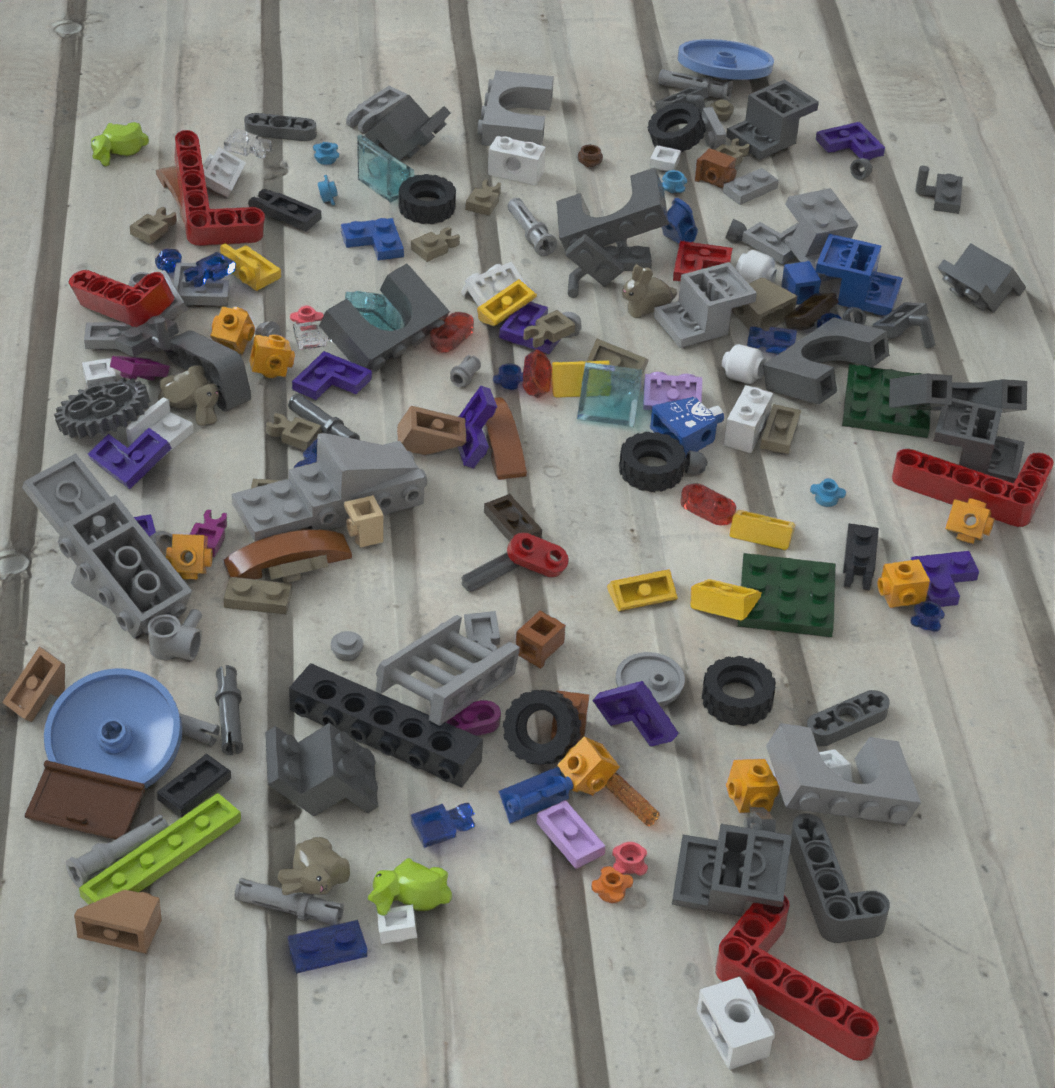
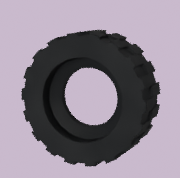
M676 102L666 105L662 109L660 108L651 116V120L648 122L649 126H647L654 147L658 145L681 150V153L697 145L703 139L706 132L699 108L687 102ZM687 124L678 131L666 132L675 125Z
M424 174L409 177L399 186L400 213L404 215V218L415 223L435 224L444 222V220L451 218V215L455 213L456 188L451 181L444 177H439V175ZM431 197L436 198L437 200L423 201L417 198Z
M660 432L634 434L633 437L627 438L626 442L621 446L619 473L625 482L627 481L630 486L636 487L638 490L649 492L666 491V489L675 487L677 483L679 484L681 477H683L686 457L684 447L679 444L678 440L671 438L670 435L660 434ZM656 457L664 460L667 464L647 466L638 462V459Z
M728 656L722 660L718 659L707 668V673L705 672L702 688L703 706L707 708L711 716L716 717L720 722L728 723V725L747 726V724H756L759 720H764L772 710L776 689L775 678L772 677L770 669H767L763 663H759L755 659L744 658L743 656ZM741 683L754 689L755 694L753 697L745 699L734 698L725 694L722 688L725 684Z
M531 690V692L521 694L518 699H514L511 702L510 708L506 710L505 721H503L505 732L503 736L504 740H507L510 751H513L520 760L524 759L526 763L553 764L563 759L568 750L576 745L577 740H580L581 720H579L577 708H574L572 705L573 702L569 698L563 697V694L552 692V690ZM540 710L550 712L557 721V733L546 744L534 742L527 732L529 717L534 712Z

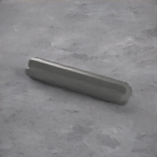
M522 544L523 548L529 550L527 545ZM506 552L464 574L461 577V584L468 592H472L520 565L515 564Z

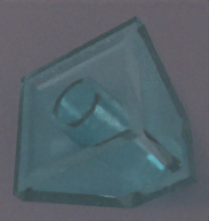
M362 134L357 136L358 180L390 203L399 199V186L407 178L415 176L414 169Z
M362 291L345 293V299L347 298L373 326L388 331L401 329V315L384 295Z
M585 362L577 419L634 427L641 394L643 371L640 369Z

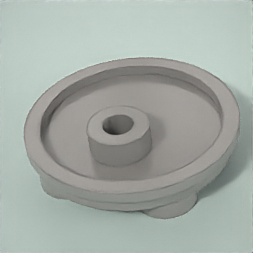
M642 652L625 658L619 664L616 671L617 687L643 681L663 709L665 705L676 700L681 694L685 684V676L682 668L673 659L659 653Z

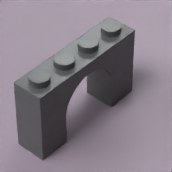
M654 167L631 175L632 196L629 202L617 212L607 216L591 217L581 193L556 201L559 239L565 251L584 234L599 246L604 247L669 225L664 187L656 168Z
M408 263L389 273L380 288L382 294L400 313L404 322L403 328L388 331L373 326L347 298L326 310L319 327L350 362L375 372L391 357L393 359L400 357L407 347L411 345L414 347L418 346L425 340L427 335L430 333L435 335L446 326L444 321L450 311Z
M832 318L763 364L766 390L821 404L837 393L834 367L821 363L842 360L874 367L890 356L887 331Z
M930 373L890 379L889 408L941 411L942 406L952 405V398L1001 408L1003 409L1002 413L1027 410V381L1000 379L986 382L962 383L952 382V375Z

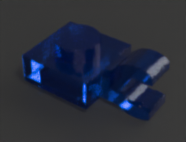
M442 803L411 814V824L424 848L455 838L456 829L467 831L474 828L475 823L472 816L475 813L470 803L460 804L446 811Z

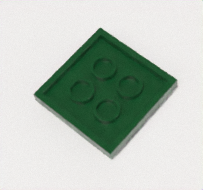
M849 364L842 426L928 438L931 411L889 408L890 379L922 373H909L894 369Z
M744 553L740 586L759 590L761 597L744 620H738L737 627L832 637L834 629L836 563Z

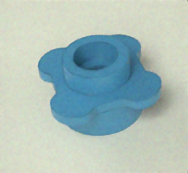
M330 142L315 144L313 146V150L316 152L314 158L320 164L329 165L334 163L339 158V152H337L338 145Z
M670 170L664 174L662 184L665 191L670 193H682L685 191L684 184H687V178H685L682 172Z
M324 175L325 181L318 182L319 192L324 203L331 201L333 206L335 205L334 197L338 196L337 187L334 181L329 182L328 176Z
M830 478L824 479L820 484H813L810 487V492L815 494V500L821 506H835L839 498L846 496L845 489L839 488L835 480Z

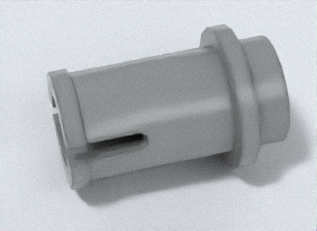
M467 355L460 365L453 367L450 371L451 382L457 387L469 385L472 376L481 367L480 360L474 355L472 357Z

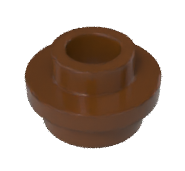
M584 145L578 153V161L586 167H594L603 160L601 149L596 145Z

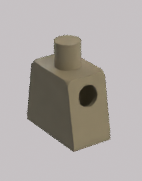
M759 278L749 283L757 293L756 302L732 308V312L753 335L758 336L785 322L784 317L796 307L797 296L765 278Z

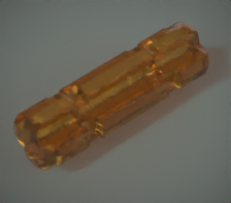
M614 773L607 780L605 787L645 825L652 826L659 819V811L618 773Z

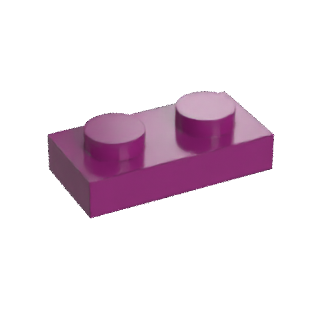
M112 356L110 363L111 368L120 371V376L127 379L134 378V380H137V376L154 381L155 377H168L170 366L149 358Z

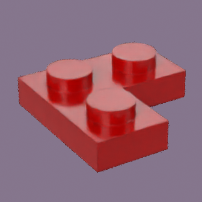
M680 241L673 281L681 282L682 274L727 262L731 263L733 248Z

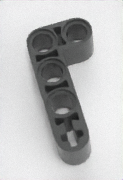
M192 330L170 338L171 348L165 351L168 359L173 364L187 371L191 366H202L206 379L210 384H215L219 389L216 404L222 411H228L251 400V390L245 365L241 356L236 351Z
M810 813L798 815L792 824L790 853L821 936L832 943L850 942L880 936L885 929L890 902L888 898L878 891L869 890L850 893L824 823L819 817Z

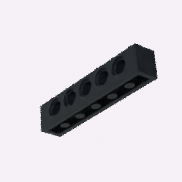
M312 663L305 668L289 687L290 711L295 712L298 716L306 717L323 726L331 723L341 732H346L354 741L364 743L387 756L404 761L416 769L424 770L445 782H450L462 788L482 762V738L446 722L439 726L430 721V715Z

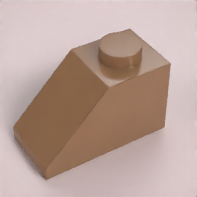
M411 405L397 425L398 441H401L407 451L422 455L463 446L466 443L465 418Z
M123 890L79 908L74 914L77 938L146 954L162 921L160 898L146 892L138 893Z

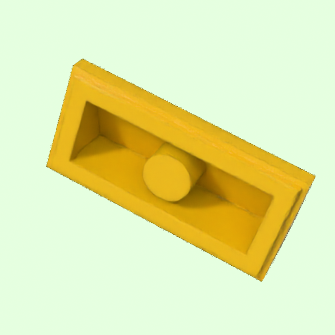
M518 279L477 308L478 319L483 323L496 326L535 299L537 294Z
M609 361L552 362L551 387L553 396L556 398L608 396L610 392Z
M737 510L733 515L729 535L732 538L787 550L790 546L796 524L769 516Z
M670 569L613 580L607 585L608 592L618 612L678 599Z
M707 579L691 586L690 606L695 610L741 621L748 616L761 597V592Z

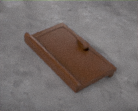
M48 760L44 762L45 769L26 810L25 818L113 840L128 833L146 789L143 783Z

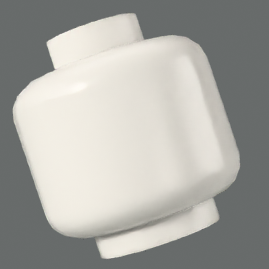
M751 250L747 254L743 253L736 265V270L748 284L759 278H765L774 282L778 272L775 268L774 259L756 250Z
M737 344L732 347L730 352L727 351L724 354L722 367L725 368L729 379L752 384L757 379L760 380L764 374L763 364L766 363V359L763 358L759 349Z

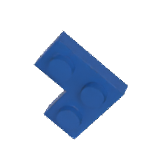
M379 218L377 220L353 221L341 224V234L346 248L372 245L377 260L404 257V247L393 218Z

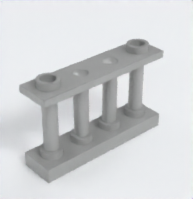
M455 615L393 656L383 660L376 671L378 678L375 691L381 694L395 684H399L429 700L431 705L429 720L440 726L514 675L520 647L508 642L499 649L491 651L460 635L462 617ZM455 646L481 661L472 663L449 651V649ZM436 658L463 673L454 676L429 662ZM418 671L444 686L435 689L410 675Z

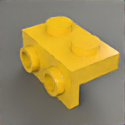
M226 243L220 246L221 267L255 291L281 278V269L247 245L237 250H234Z

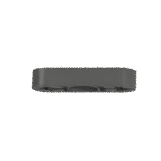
M251 113L244 118L245 132L251 136L297 141H311L317 136L316 122L309 118L264 113Z
M869 690L813 714L809 717L806 727L811 728L817 746H828L885 720L890 700L883 692ZM849 714L855 717L856 720L846 722L839 716Z

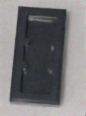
M205 754L158 790L157 800L182 818L231 779V770L210 755Z

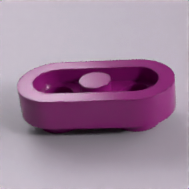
M479 700L467 706L447 720L446 723L475 736L483 735L498 729L501 722V710L492 701Z

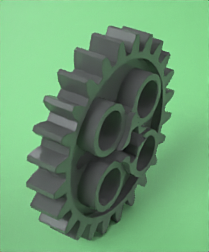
M113 378L108 383L100 381L98 385H88L86 390L79 389V394L69 395V400L62 401V406L56 408L57 413L54 416L59 431L64 436L69 434L70 438L78 435L79 439H82L89 435L90 438H93L97 433H101L104 436L107 431L116 432L119 426L127 427L128 421H137L136 416L144 415V409L149 408L148 403L151 401L145 384H142L140 380L135 382L134 378L128 381L125 378H121L115 382Z

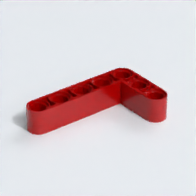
M190 130L178 132L175 136L174 158L187 240L191 244L198 246L222 245L224 243H255L263 238L265 220L262 210L256 207L210 209L198 135Z
M902 449L896 454L892 481L899 487L953 505L954 499L968 503L969 498L986 503L985 509L991 511L990 518L1012 526L1024 527L1030 523L1048 487L1054 462L1047 454L1040 452L1032 453L1027 457L1016 481L1011 483L913 449Z
M784 895L782 907L753 903L719 944L715 973L718 979L725 982L741 977L746 988L754 992L757 1002L761 1006L852 1060L862 1061L868 1059L873 1053L879 1031V1023L876 1018L767 953L785 930L790 907L788 898Z

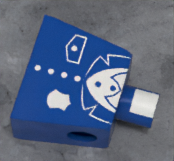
M695 397L656 404L652 406L650 429L654 433L667 434L671 438L678 440L679 444L684 447V452L687 455L689 450L699 451L714 442L717 424L724 421V413L719 406L707 409Z

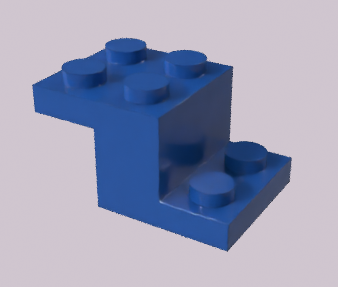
M833 234L828 235L815 272L828 277L842 278L838 298L839 303L837 305L847 308L857 307L862 311L884 316L893 311L903 278L877 272L881 245Z

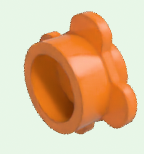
M606 866L601 869V876L598 880L592 881L591 888L595 893H598V896L603 901L616 903L624 898L626 889L632 887L633 879L630 875H622L613 867Z

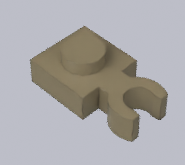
M736 138L731 141V146L722 144L715 150L736 158V167L742 163L743 157L749 154L750 144L747 143L744 146H739V139Z
M483 180L481 189L474 188L466 200L465 210L490 216L499 202L501 183L498 182L496 186L490 187L488 186L489 180Z
M161 207L157 209L154 216L147 213L130 225V235L152 244L168 232V227L176 224V212L166 215V208Z
M450 227L442 229L438 235L429 232L411 240V250L428 262L448 253V248L458 246L460 244V235L451 236Z
M555 310L537 319L535 326L526 327L523 339L533 338L534 348L542 346L547 339L554 343L574 333L575 323L558 310Z
M275 413L274 424L266 423V433L273 437L282 436V443L308 451L317 441V434L322 433V425L299 417L289 421L284 415Z
M326 555L269 567L268 570L271 580L282 578L283 583L301 580L300 573L329 566Z

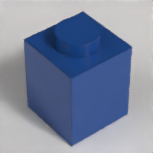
M810 261L784 265L781 287L797 296L796 305L802 304L814 293H819L821 279Z

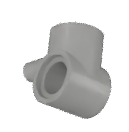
M192 609L182 625L178 618L169 614H162L152 618L148 623L151 654L160 660H170L176 657L190 661L194 660L201 645L202 632L196 626L202 618V613L197 609Z

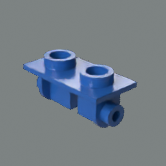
M556 767L501 789L498 792L508 821L512 823L570 799L568 794L569 790L573 789V783L570 777L564 778L560 768Z

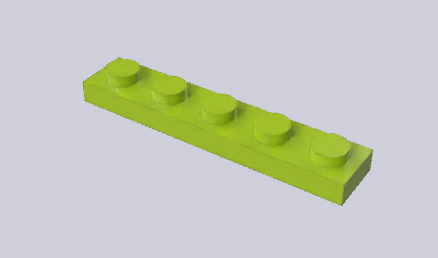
M219 793L215 794L79 887L80 897L89 905L123 890L139 893L241 821V812Z

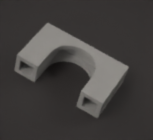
M496 70L494 79H489L488 93L485 94L481 119L478 122V135H482L481 145L491 146L496 136H506L514 140L542 145L545 116L519 114L508 110L513 108H531L550 111L553 98L554 76Z
M780 723L766 745L786 808L905 825L921 804L899 741L874 737L868 738L854 759L863 784L847 781L827 767L819 754L810 727Z

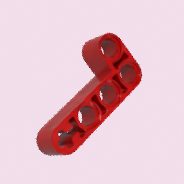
M90 270L78 271L68 281L80 305L133 327L146 323L151 317L159 316L174 301V295L161 272H153L146 275L134 287Z

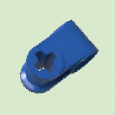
M675 198L672 201V206L667 211L669 225L661 227L663 235L678 244L680 241L694 242L698 228L692 215L693 211L686 202Z

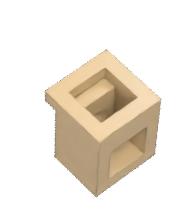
M374 495L344 502V507L350 517L346 520L348 533L351 537L355 536V543L360 548L382 543L383 513Z

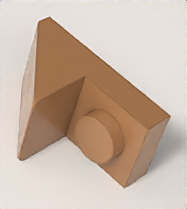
M39 646L2 703L23 719L32 722L50 694L59 697L65 691V664Z

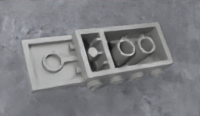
M320 433L317 434L316 463L289 469V479L233 493L232 504L254 541L305 527H308L309 530H331L346 526V520L350 517L344 507V502L374 495L383 515L424 504V487L427 486V477L424 470L419 469L416 465L412 453L405 449L401 441L381 445Z
M76 453L23 482V490L60 535L58 543L61 552L67 558H71L77 565L71 581L73 587L111 609L116 615L119 626L124 631H128L134 639L143 633L148 635V623L155 616L169 614L178 618L187 610L186 605L192 593L190 587L116 495L109 496Z

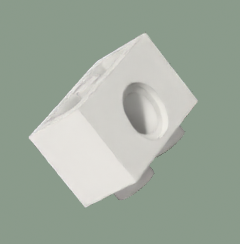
M496 136L489 148L488 175L537 185L544 173L545 146L537 145L533 142L514 140L506 136Z
M745 385L727 419L724 446L752 453L767 424L773 393Z
M741 977L700 989L697 1013L729 1070L770 1056L772 1041L775 1039L773 1025L768 1018L763 1017L758 1008L754 992L746 988Z

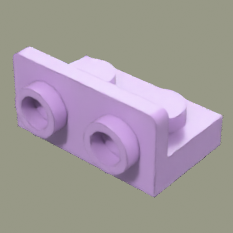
M664 372L645 374L643 410H652L653 405L695 397L702 402V377H696L693 374L687 373L679 376L667 375Z

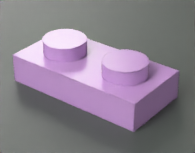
M566 800L537 814V824L575 869L605 854V845Z

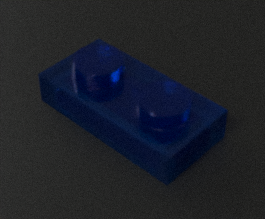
M358 920L287 936L288 948L296 974L367 957V945Z

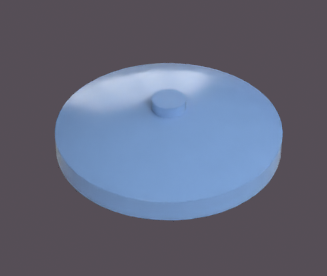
M700 39L685 42L679 46L677 57L679 63L684 67L721 80L762 78L772 73L774 58L760 48L744 43L717 39Z
M120 668L106 669L89 674L69 686L51 708L44 730V746L49 761L143 783L145 788L153 785L167 772L177 756L182 740L181 716L169 691L159 681L145 673Z

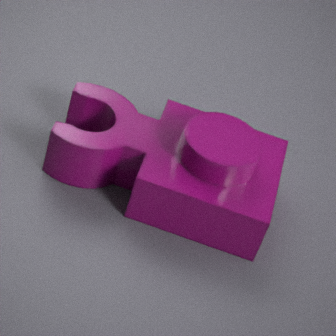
M208 509L203 515L204 524L195 522L189 535L208 536L207 548L212 549V557L215 558L225 539L227 513L223 512L219 519H212V510Z

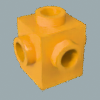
M222 306L219 316L216 315L213 320L210 336L213 341L243 355L248 341H251L254 337L255 326L246 310L239 307L231 309Z
M274 334L269 335V337L255 335L249 359L252 372L261 373L268 378L286 377L287 370L293 367L295 352L291 350L289 340Z
M969 498L968 503L954 499L945 529L957 533L956 539L974 544L975 539L982 541L984 535L990 536L995 519L990 518L991 511L985 509L986 503ZM975 517L976 522L973 525H967V519Z
M172 534V547H167L166 558L182 579L198 580V573L206 574V567L212 566V549L207 548L208 536ZM188 552H191L193 559L188 563L186 555Z
M919 559L884 564L882 576L878 578V591L881 596L885 597L890 608L921 604L926 601L930 580Z
M585 736L575 746L571 747L565 757L557 764L565 777L568 776L572 780V790L574 792L582 791L592 796L603 789L607 784V780L620 768L603 744Z
M765 759L733 761L726 787L730 799H733L739 813H750V807H764L768 812H771L775 797L779 795L780 788Z

